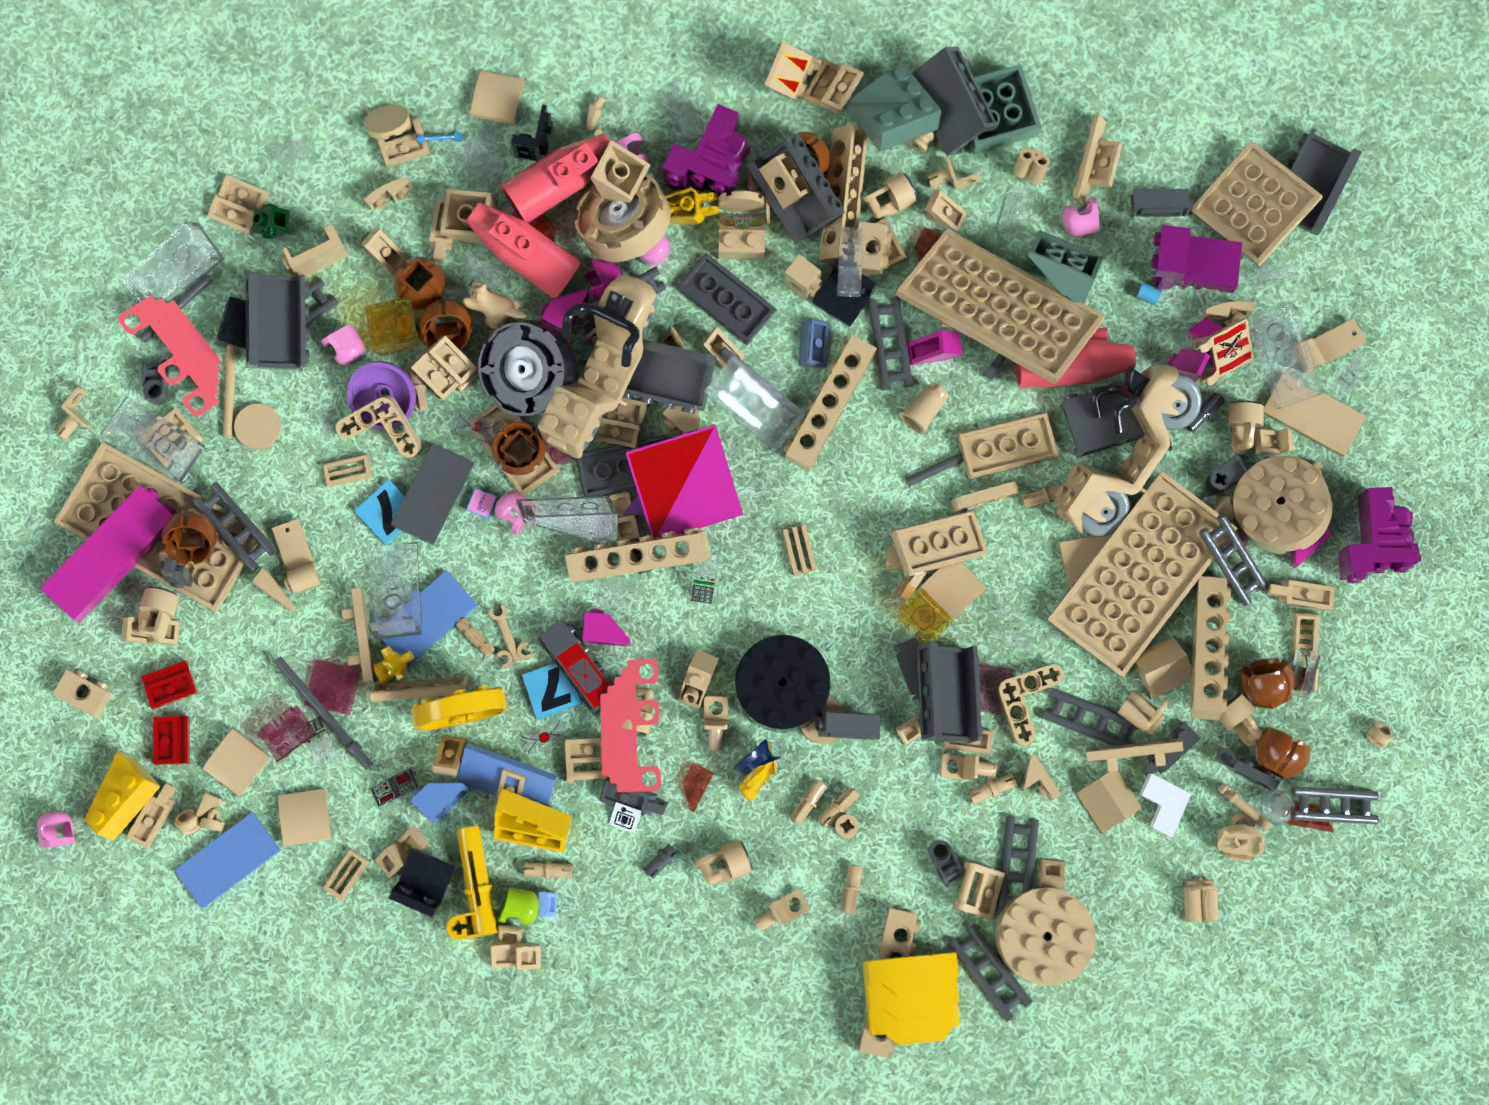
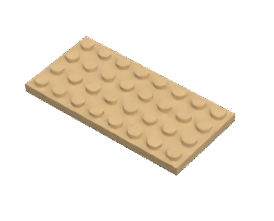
M946 229L898 288L896 294L899 298L1053 384H1056L1105 318L1104 314L1081 302L1075 303L1068 300L1065 295H1062L1053 286L949 229Z
M102 442L54 523L87 540L140 485L146 490L151 487L160 496L157 500L162 505L167 502L176 512L198 511L192 504V501L197 497H200L203 502L206 499ZM216 504L210 508L218 519L227 512V510ZM236 517L225 526L233 536L244 528ZM182 528L183 533H200V531L193 528ZM216 531V546L208 559L197 565H194L193 561L185 565L193 577L191 587L184 586L183 589L172 587L160 572L161 561H165V557L169 558L164 552L162 539L137 563L135 568L217 613L246 564ZM250 534L240 544L250 553L256 548L258 542Z
M1163 471L1159 473L1147 489L1150 495L1143 494L1047 619L1048 622L1121 678L1129 671L1214 560V557L1200 537L1199 531L1207 528L1209 533H1211L1220 525L1217 521V517L1220 514ZM1231 523L1232 527H1233L1234 530L1236 531V530H1237V527H1235V526ZM1225 533L1215 541L1220 551L1229 540Z

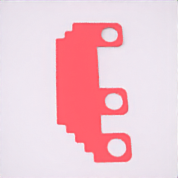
M149 296L118 316L119 323L131 335L150 325L174 355L158 367V372L169 385L178 383L188 375L197 384L198 388L183 398V404L193 416H200L219 403L215 395L219 393L216 385L220 383V380L216 375L220 373L217 367L221 364L220 359L175 301L166 303L164 299L156 301L153 296ZM129 314L137 315L140 319L139 326L136 328L128 327L125 324L126 316ZM171 364L176 365L180 370L179 376L174 379L167 377L165 374L166 366ZM193 396L203 398L205 404L202 409L195 410L190 406L189 401Z
M655 659L628 660V668L621 669V677H615L614 686H608L607 694L600 695L602 775L609 776L611 784H617L618 792L658 791L661 787V771L659 767H637V725L657 724L659 722V703L656 700L636 701V684H654L658 681V662ZM644 664H650L654 668V674L650 679H643L640 676L639 670ZM645 705H651L655 709V715L651 720H644L640 715L641 708ZM628 719L631 721L632 730L622 728V725ZM647 771L654 772L657 777L656 783L650 787L645 786L642 782V776Z

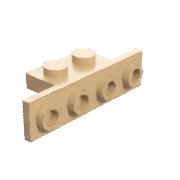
M1095 113L1094 119L1090 123V135L1088 142L1084 145L1083 162L1078 168V182L1073 188V198L1082 207H1085L1090 186L1112 188L1122 149V144L1118 141L1102 140L1106 121L1100 113Z

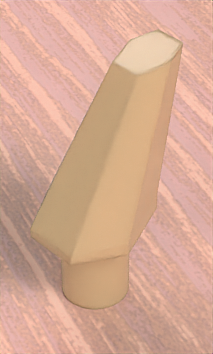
M598 95L593 103L589 102L586 128L591 132L603 112L600 108L606 101L601 95Z

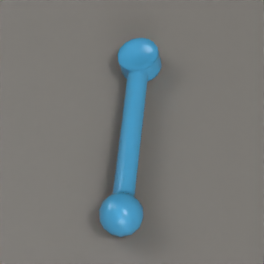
M455 132L453 135L423 136L418 134L416 136L418 143L428 140L453 139L458 142L462 139L460 132Z

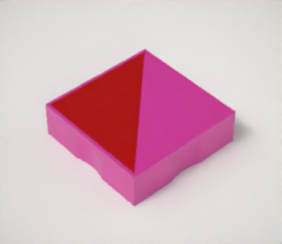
M716 424L688 431L664 441H656L625 451L648 529L653 538L662 537L661 533L675 531L676 535L685 533L684 530L688 528L698 527L699 529L743 515Z

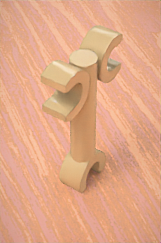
M501 605L502 614L500 616H495L492 609L489 610V615L493 620L497 621L508 651L497 653L498 658L502 656L508 657V662L501 665L502 669H507L517 661L532 659L533 654H522V649L529 646L528 642L521 643L517 648L506 620L507 609L504 605Z
M1223 783L1218 788L1219 792L1234 803L1264 831L1267 832L1272 826L1266 818L1228 785Z

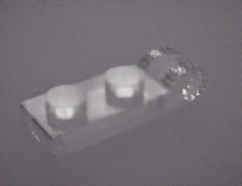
M672 81L669 83V88L676 96L675 99L670 101L662 89H659L657 94L688 143L691 144L703 136L707 126L686 95L682 94L675 82Z

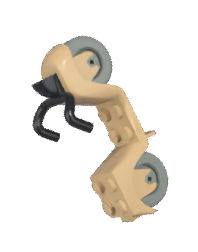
M620 276L606 287L598 306L591 303L575 304L566 311L563 317L561 336L564 339H569L571 337L572 320L575 315L579 313L594 314L598 340L578 382L559 386L555 389L538 424V429L545 443L574 458H581L583 450L594 439L599 429L602 415L615 410L619 404L627 405L621 399L643 353L642 333L650 323L657 303L656 291L645 281L632 276Z
M1166 364L1152 365L1139 373L1129 366L1125 375L1127 387L1116 384L1105 385L1093 391L1091 395L1093 418L1102 417L1101 396L1120 394L1127 400L1118 403L1112 411L1115 433L1124 432L1122 412L1131 409L1145 435L1136 442L1133 453L1122 463L1119 473L1079 463L1070 470L1067 481L1056 491L1054 503L1058 507L1056 513L1081 534L1085 531L1093 536L1104 537L1113 534L1130 511L1129 499L1126 494L1134 495L1142 491L1146 495H1150V492L1143 485L1170 446V436L1167 430L1183 429L1190 425L1198 416L1202 404L1201 392L1196 383L1179 373L1177 368Z

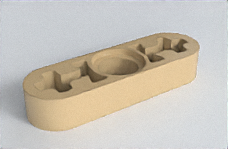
M1009 482L957 497L951 500V503L956 513L982 506L987 501L989 504L1019 494L1016 482Z

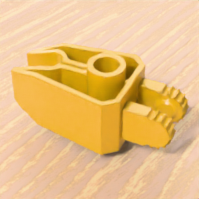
M688 188L665 196L671 210L670 224L701 225L705 220V216L719 213V207H704L705 202L716 201L718 193L699 194L693 188Z

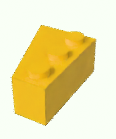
M117 751L84 820L97 835L114 841L160 788V785L133 756Z
M502 788L495 810L494 840L564 853L570 832L571 816Z

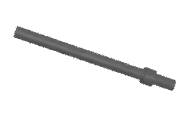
M281 656L274 661L275 665L347 747L346 751L350 756H354L366 770L371 767L373 763L362 751L363 747L357 741H353Z

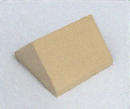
M611 140L590 178L602 199L630 203L650 164Z
M1174 637L1144 650L1134 663L1151 699L1192 681V670L1188 655Z
M1118 770L1108 772L1076 793L1102 834L1142 809Z

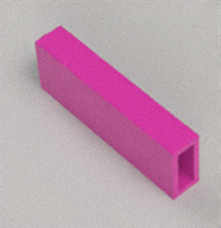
M140 485L40 589L74 621L80 623L162 539L164 525L176 511L167 502L162 505L157 500L160 496L151 487L146 490Z

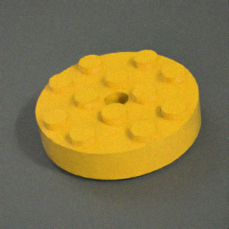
M489 686L474 688V691L467 692L466 689L453 691L451 695L444 696L438 700H435V697L423 699L421 703L413 704L410 712L414 730L425 731L480 721L505 713L509 710L504 689L501 687L489 689Z

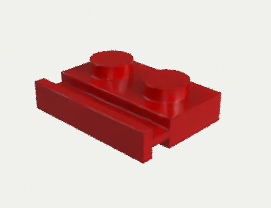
M185 660L141 676L151 709L154 710L198 694L188 661Z
M153 717V765L190 764V717Z

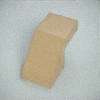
M123 617L121 641L142 644L178 645L179 621L170 620L165 639L162 642H156L152 637H144L138 634V618ZM152 619L150 627L155 626L157 619Z
M414 825L397 842L387 847L375 859V862L390 879L404 867L412 848L423 851L430 843Z

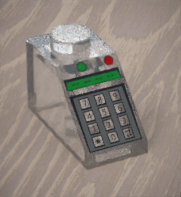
M711 554V558L707 561L695 563L690 602L713 606L720 565L719 555Z
M320 716L300 725L305 743L317 766L322 768L342 757L326 723Z

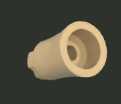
M931 382L928 388H924L919 396L899 413L901 420L916 433L924 435L930 423L949 397L947 390L941 385Z

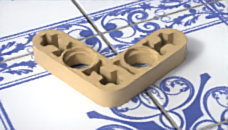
M390 395L378 397L344 416L336 424L337 434L344 439H349L381 422L402 456L407 458L414 457L421 449L419 437L397 401ZM383 403L390 404L388 410L383 409L382 411L377 413L376 409H378ZM362 411H367L371 414V422L367 423L362 420ZM356 421L357 424L350 431L343 429L345 424L349 425ZM393 421H400L403 424L402 432H397L393 429ZM407 432L408 436L400 440L399 437H402ZM407 442L414 444L413 449H406Z
M1047 665L1003 680L998 684L997 695L1012 738L1016 744L1021 746L1029 745L1035 740L1036 736L1023 696L1061 683L1064 674L1062 668L1058 665ZM1049 669L1052 672L1056 671L1058 676L1054 677V682L1052 678L1042 681L1040 676L1049 674ZM1027 676H1032L1036 680V686L1033 689H1028L1024 685V680ZM1006 683L1009 687L1013 686L1014 691L1011 692L1012 699L1018 698V702H1012L1007 705L1006 701H1009L1010 697L1008 693H1003ZM1013 706H1018L1022 710V716L1019 719H1014L1010 715V709ZM1026 721V724L1022 725L1023 731L1029 732L1026 742L1024 739H1019L1018 735L1021 734L1020 726L1014 727V723Z

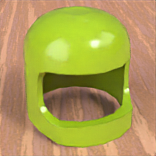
M510 886L498 922L505 923L507 918L514 917L520 919L522 925L532 924L538 916V895L529 890Z

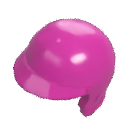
M591 257L594 269L586 272V279L592 286L590 295L594 299H599L602 297L606 287L622 275L614 262Z

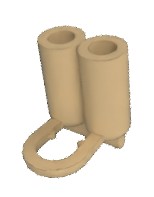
M1023 148L1019 152L1013 173L1016 177L1022 178L1026 182L1030 181L1038 185L1046 175L1050 159L1040 150Z
M1132 690L1117 713L1142 732L1147 731L1149 734H1153L1156 728L1161 726L1160 722L1163 720V715L1161 714L1168 706L1169 701L1165 699L1157 708Z
M1197 878V880H1186V887L1184 888L1185 922L1219 921L1218 895L1214 879L1202 880V878Z

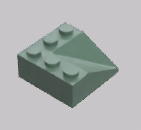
M1021 64L974 77L998 127L992 131L981 133L969 142L973 155L1039 136L1042 126Z
M905 65L884 73L848 100L844 107L879 152L938 130L941 115L939 106Z
M1039 230L1026 261L1032 267L1040 269L1068 300L1084 304L1096 278L1103 256Z

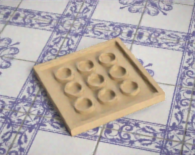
M1251 141L1196 201L1190 212L1223 239L1242 242L1241 253L1260 267L1322 199V195Z

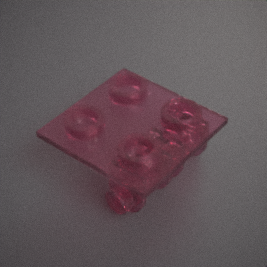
M315 659L308 688L328 711L351 715L361 669ZM305 699L304 706L312 707Z
M298 705L290 706V708L282 713L286 720L280 714L278 715L282 722L280 725L275 719L272 720L276 728L269 722L260 728L261 731L258 733L260 738L267 744L276 762L289 756L293 750L308 742L316 734Z

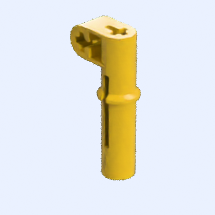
M480 826L458 829L456 832L466 889L463 891L468 896L470 913L452 917L447 923L448 935L456 940H467L496 934L498 930L491 896L493 885L489 884ZM469 917H471L473 935L471 934V929H463L462 933L456 931V927L460 926V924L469 925Z

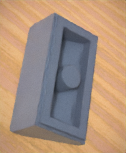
M811 318L802 321L799 366L826 368L830 323Z

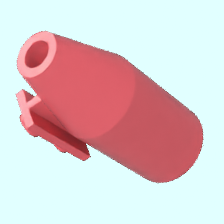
M603 133L560 147L501 184L500 187L518 217L529 223L584 188L591 180L590 177L610 140Z
M478 202L465 220L497 259L554 299L564 289L580 265V260L523 219Z
M1107 327L1098 328L1056 384L1015 363L1018 388L1030 389L1090 384L1126 372L1129 366L1135 369L1136 355L1134 346L1110 342L1107 340Z

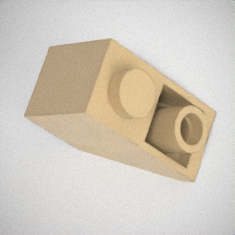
M675 405L674 409L667 408L662 413L663 419H665L664 425L672 432L676 429L682 434L700 428L699 410H696L695 414L681 411L682 406Z
M699 650L696 651L689 665L677 701L700 709L719 658Z

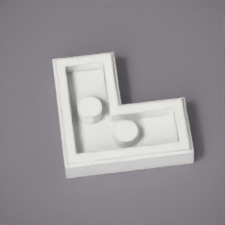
M1148 773L1139 795L1158 805L1149 827L1168 837H1173L1191 794Z

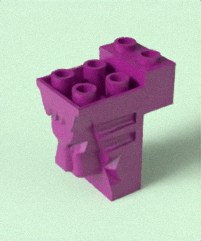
M717 104L695 152L675 143L673 144L663 165L664 182H666L669 188L685 190L689 182L691 187L698 191L705 189L718 193V199L725 192L726 196L734 192L738 182V174L742 169V163L751 151V147L747 144V139L737 133L739 128V112Z
M1162 225L1159 232H1155L1153 245L1157 246L1156 254L1152 256L1151 268L1154 269L1153 282L1157 283V289H1171L1173 286L1185 289L1187 286H1192L1195 290L1206 288L1227 293H1234L1237 289L1242 242L1190 236L1191 228Z
M1392 487L1368 488L1358 496L1361 544H1349L1338 552L1340 580H1347V583L1355 584L1368 579L1367 577L1371 574L1384 573L1387 569H1393L1394 573L1408 572V569L1414 568L1416 564L1422 561L1418 544L1414 543V532L1412 530L1413 512L1409 511L1407 507L1394 505Z

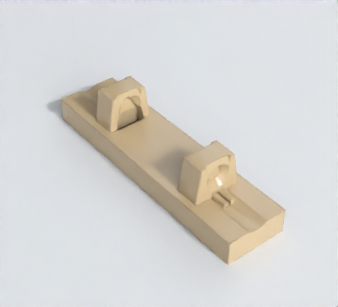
M361 588L351 589L354 608L342 610V618L344 621L355 620L360 654L348 656V663L350 667L361 666L363 682L372 684L376 683V678L373 670L374 663L364 591Z
M1180 738L1090 748L1086 750L1087 762L1107 759L1109 772L1118 770L1117 758L1155 754L1156 766H1165V753L1183 751L1184 747L1183 740Z

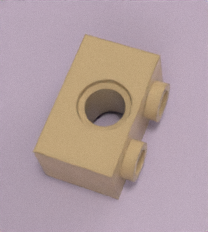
M789 150L776 156L759 169L783 209L813 191Z
M859 221L852 266L855 270L865 273L882 274L883 268L887 269L889 255L886 254V247L891 245L892 232H889L886 224ZM873 243L879 245L877 252H867L869 245Z
M798 255L785 271L784 285L804 300H807L809 296L814 297L821 288V270L801 255Z
M66 669L52 695L99 719L113 693L107 691L109 686L98 680L95 683L86 680L89 675L78 669H75L74 673ZM87 686L89 693L86 697L81 698L79 692L81 688Z

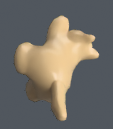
M475 282L470 289L471 298L466 297L463 299V304L466 308L485 314V324L493 329L503 326V323L508 321L510 317L519 320L527 318L526 314L514 308L515 305L510 298L497 295L487 289L486 284H481L480 282Z

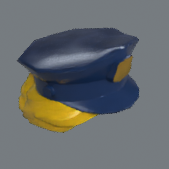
M766 739L734 767V771L740 772L744 777L743 782L739 784V790L742 796L749 801L757 797L763 783L769 780L770 774H776V760L781 758L773 756L771 753V743Z

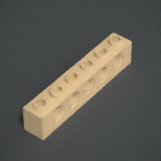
M854 124L833 128L827 180L836 198L840 200L845 211L844 214L822 228L819 261L832 266L837 259L846 264H853L868 137L860 127Z
M854 335L851 336L849 341L844 340L839 349V352L842 353L838 361L834 359L828 369V372L831 373L827 380L823 379L817 389V392L820 394L816 400L812 399L806 409L808 412L806 419H800L795 428V431L798 432L795 439H789L784 448L786 460L808 472L811 471L876 353V347ZM852 358L856 360L857 365L855 367H848L845 364V360ZM837 378H842L846 381V385L844 387H837L833 381ZM826 398H831L835 401V405L833 407H826L822 401ZM814 418H821L824 421V425L815 427L811 421ZM803 438H810L813 441V445L803 447L800 441Z
M698 527L685 529L684 534L676 535L675 531L661 533L662 537L653 538V535H645L639 537V541L631 542L630 538L617 540V545L608 546V542L594 544L592 549H586L585 546L571 548L572 552L565 555L570 583L707 561L711 558L706 530L699 531ZM679 541L686 543L687 552L679 550ZM656 545H661L664 548V556L656 553ZM634 548L639 549L641 551V560H638L634 557ZM612 552L618 554L619 563H614L611 560ZM589 556H593L596 559V567L589 564Z
M1201 576L1196 582L1190 718L1219 720L1222 713H1226L1227 699L1223 698V690H1227L1228 676H1224V668L1228 667L1229 660L1228 653H1225V645L1229 643V631H1225L1226 623H1229L1230 609H1226V601H1230L1231 587H1227V578ZM1213 600L1217 602L1218 606L1212 607L1207 601ZM1206 623H1215L1217 629L1209 628ZM1211 644L1216 647L1217 651H1209L1205 645ZM1205 667L1214 668L1216 673H1207ZM1204 690H1212L1215 693V696H1207L1204 693Z
M888 908L877 960L889 959L890 954L893 952L899 953L902 958L914 956L916 944L912 943L913 935H918L921 920H917L918 914ZM897 929H903L907 934V938L903 943H899L894 939V932ZM866 1012L858 1052L888 1058L889 1054L894 1053L895 1043L887 1036L877 1038L875 1035H869L868 1015Z

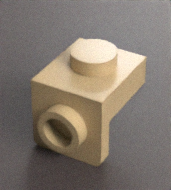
M1290 428L1279 431L1259 429L1254 432L1256 454L1282 455L1293 451L1292 431Z

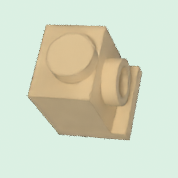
M895 545L886 546L885 570L903 571Z

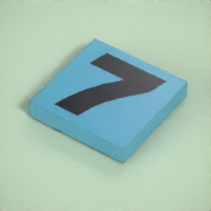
M388 480L354 511L380 540L387 545L402 532L392 527L391 522L405 496Z
M556 663L522 674L537 720L582 705L579 694Z

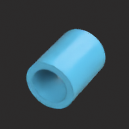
M1143 282L1136 297L1156 305L1162 291Z

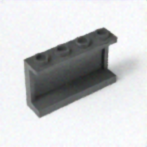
M958 46L944 47L912 72L913 76L941 109L938 130L934 132L946 156L959 155L962 152L961 148L981 133L992 131L998 127Z
M1312 128L1308 134L1303 133L1298 143L1301 148L1298 153H1293L1288 164L1291 165L1290 171L1322 195V199L1297 225L1318 236L1323 230L1362 151L1353 148L1350 152L1314 134L1316 129Z
M797 133L785 138L775 148L747 165L795 244L808 238L845 213L840 200L834 195L828 180L822 175L816 160L811 157L805 142ZM789 150L813 191L783 209L759 169L776 156Z
M248 272L245 276L246 368L302 370L306 364H309V350H306V341L309 340V327H305V318L309 317V304H305V295L309 293V282L305 281V275L272 276L258 275V272Z
M643 340L641 359L623 394V398L632 400V396L635 395L640 397V402L653 404V401L656 400L661 402V407L674 409V406L677 405L682 406L681 411L691 414H695L696 410L704 412L717 357Z
M1121 380L1115 381V382H1112V383L1108 384V385H1114V384H1116V385H1123V386L1127 387V386H1126V382H1125V383H1122ZM1098 387L1087 390L1086 394L1081 396L1071 394L1064 397V401L1060 404V409L1064 411L1075 444L1074 451L1077 458L1144 437L1145 434L1131 409L1122 412L1124 432L1116 434L1114 431L1112 411L1118 403L1127 400L1120 394L1101 396L1102 417L1093 418L1091 395Z
M930 641L916 646L921 740L972 743L982 740V704L980 701L977 646L968 648L938 646V642Z

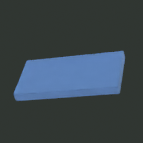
M446 570L375 632L392 651L402 655L409 650L413 653L414 659L407 663L408 667L478 605Z
M467 743L457 782L496 796L502 771L506 768L526 775L521 796L549 807L557 775ZM507 776L504 789L508 785H512L516 789L514 793L517 794L520 780Z
M251 812L174 871L200 907L204 909L279 853L281 849L254 812Z

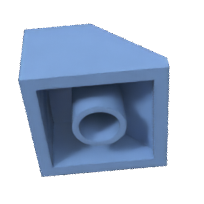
M428 783L426 786L420 785L413 792L414 798L411 802L432 822L437 824L470 789L463 783Z

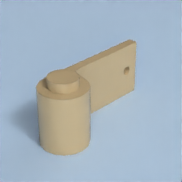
M1353 318L1314 339H1308L1305 336L1295 341V347L1292 350L1306 374L1366 344L1367 341Z
M299 519L273 527L272 531L287 570V577L283 578L287 590H292L296 594L321 585V580Z

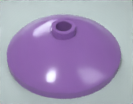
M385 361L370 362L355 371L347 387V400L352 412L385 395L383 388H386L389 391V395L397 401L406 418L408 419L411 416L416 403V392L413 382L405 371L395 364ZM383 403L378 409H376L377 413H379L383 409L388 410L390 404ZM361 412V418L364 422L369 423L372 421V416L369 412ZM395 420L392 422L393 428L402 425L400 421ZM381 422L371 427L373 429L386 430Z

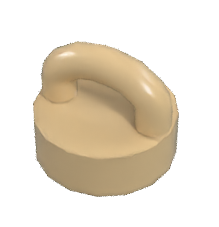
M1382 722L1373 723L1367 732L1368 741L1378 748L1386 747L1394 737L1392 729Z
M214 808L209 811L207 818L201 817L199 826L221 832L225 823L220 822V811Z
M188 809L176 817L175 825L183 835H190L200 829L201 819L196 816L195 810Z

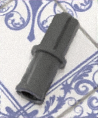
M1214 393L1201 406L1196 419L1187 426L1188 429L1191 428L1190 431L1192 433H1195L1207 419H1212L1211 415L1225 402L1222 395Z

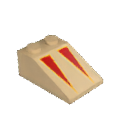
M782 41L765 86L774 92L797 101L798 97H803L807 85L804 82L807 75L811 76L816 65L813 62L814 57Z

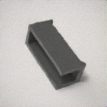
M1133 189V195H1130L1131 218L1139 214V217H1181L1182 214L1186 217L1189 211L1193 209V197L1189 196V189Z
M917 638L902 642L893 647V650L897 652L896 658L910 695L914 694L912 701L917 699L919 701L916 648L919 644Z
M825 712L819 714L815 727L818 737L879 740L881 716Z

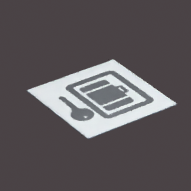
M616 802L609 824L635 833L642 811Z

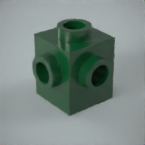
M265 204L263 208L255 209L252 219L253 232L262 234V238L275 239L277 235L288 233L290 210L279 208L273 204Z

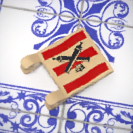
M1242 318L1207 337L1193 341L1194 350L1200 349L1202 353L1209 350L1211 352L1214 369L1202 372L1199 377L1201 383L1206 381V384L1209 386L1213 385L1218 378L1254 360L1247 318Z

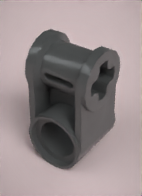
M162 359L161 362H141L143 394L153 405H162L168 399V383L158 372L159 365L167 361L166 359ZM166 366L165 368V374L167 377H169L168 366ZM161 389L159 395L151 397L153 390Z
M1240 454L1229 459L1207 478L1206 487L1210 493L1220 494L1239 482L1244 473L1249 469ZM1221 479L1222 483L1216 484L1215 480Z
M937 840L931 843L928 848L929 857L935 865L940 879L947 888L952 881L961 876L964 877L966 871L946 841ZM938 844L943 845L946 849V854L942 858L934 855V848Z

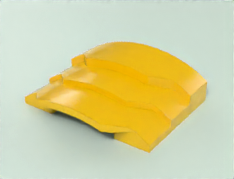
M957 953L862 962L869 1035L885 1034L897 1045L944 1041L952 1027L960 1026Z

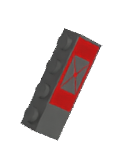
M560 620L540 634L538 642L553 662L556 663L594 716L601 711L600 695L607 694V687L614 686V682L611 679L607 681L604 677L602 666L598 661L593 662L590 658L588 647L584 642L579 643L576 639L574 628L569 623L565 624L563 620Z

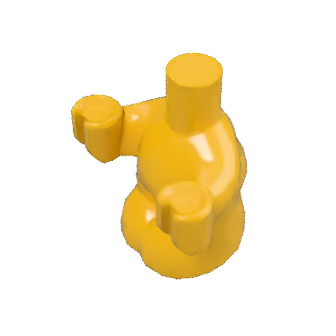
M389 646L382 649L381 653L385 659L373 665V670L380 682L387 684L393 677L398 682L405 679L407 663L414 659L413 653L409 650L402 655L392 651Z

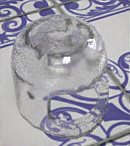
M1282 790L1268 791L1254 799L1252 807L1258 812V803L1262 798L1261 812L1264 818L1271 822L1272 826L1289 821L1291 819V812L1295 811V803L1292 797Z

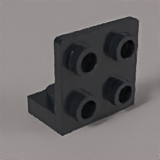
M542 104L535 138L525 133L512 135L511 146L515 158L539 161L543 158V155L547 156L549 148L547 134H551L553 128L551 113L548 112L547 105Z
M837 259L832 267V273L812 303L846 326L851 327L875 292L877 283L840 259Z
M230 296L225 304L215 345L224 347L226 344L246 349L245 300Z
M412 848L398 883L391 890L388 899L433 917L441 906L455 866Z

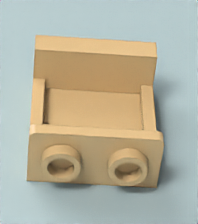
M333 224L324 227L330 240L295 257H292L287 247L282 248L285 255L281 258L291 276L303 274L307 277L349 256Z

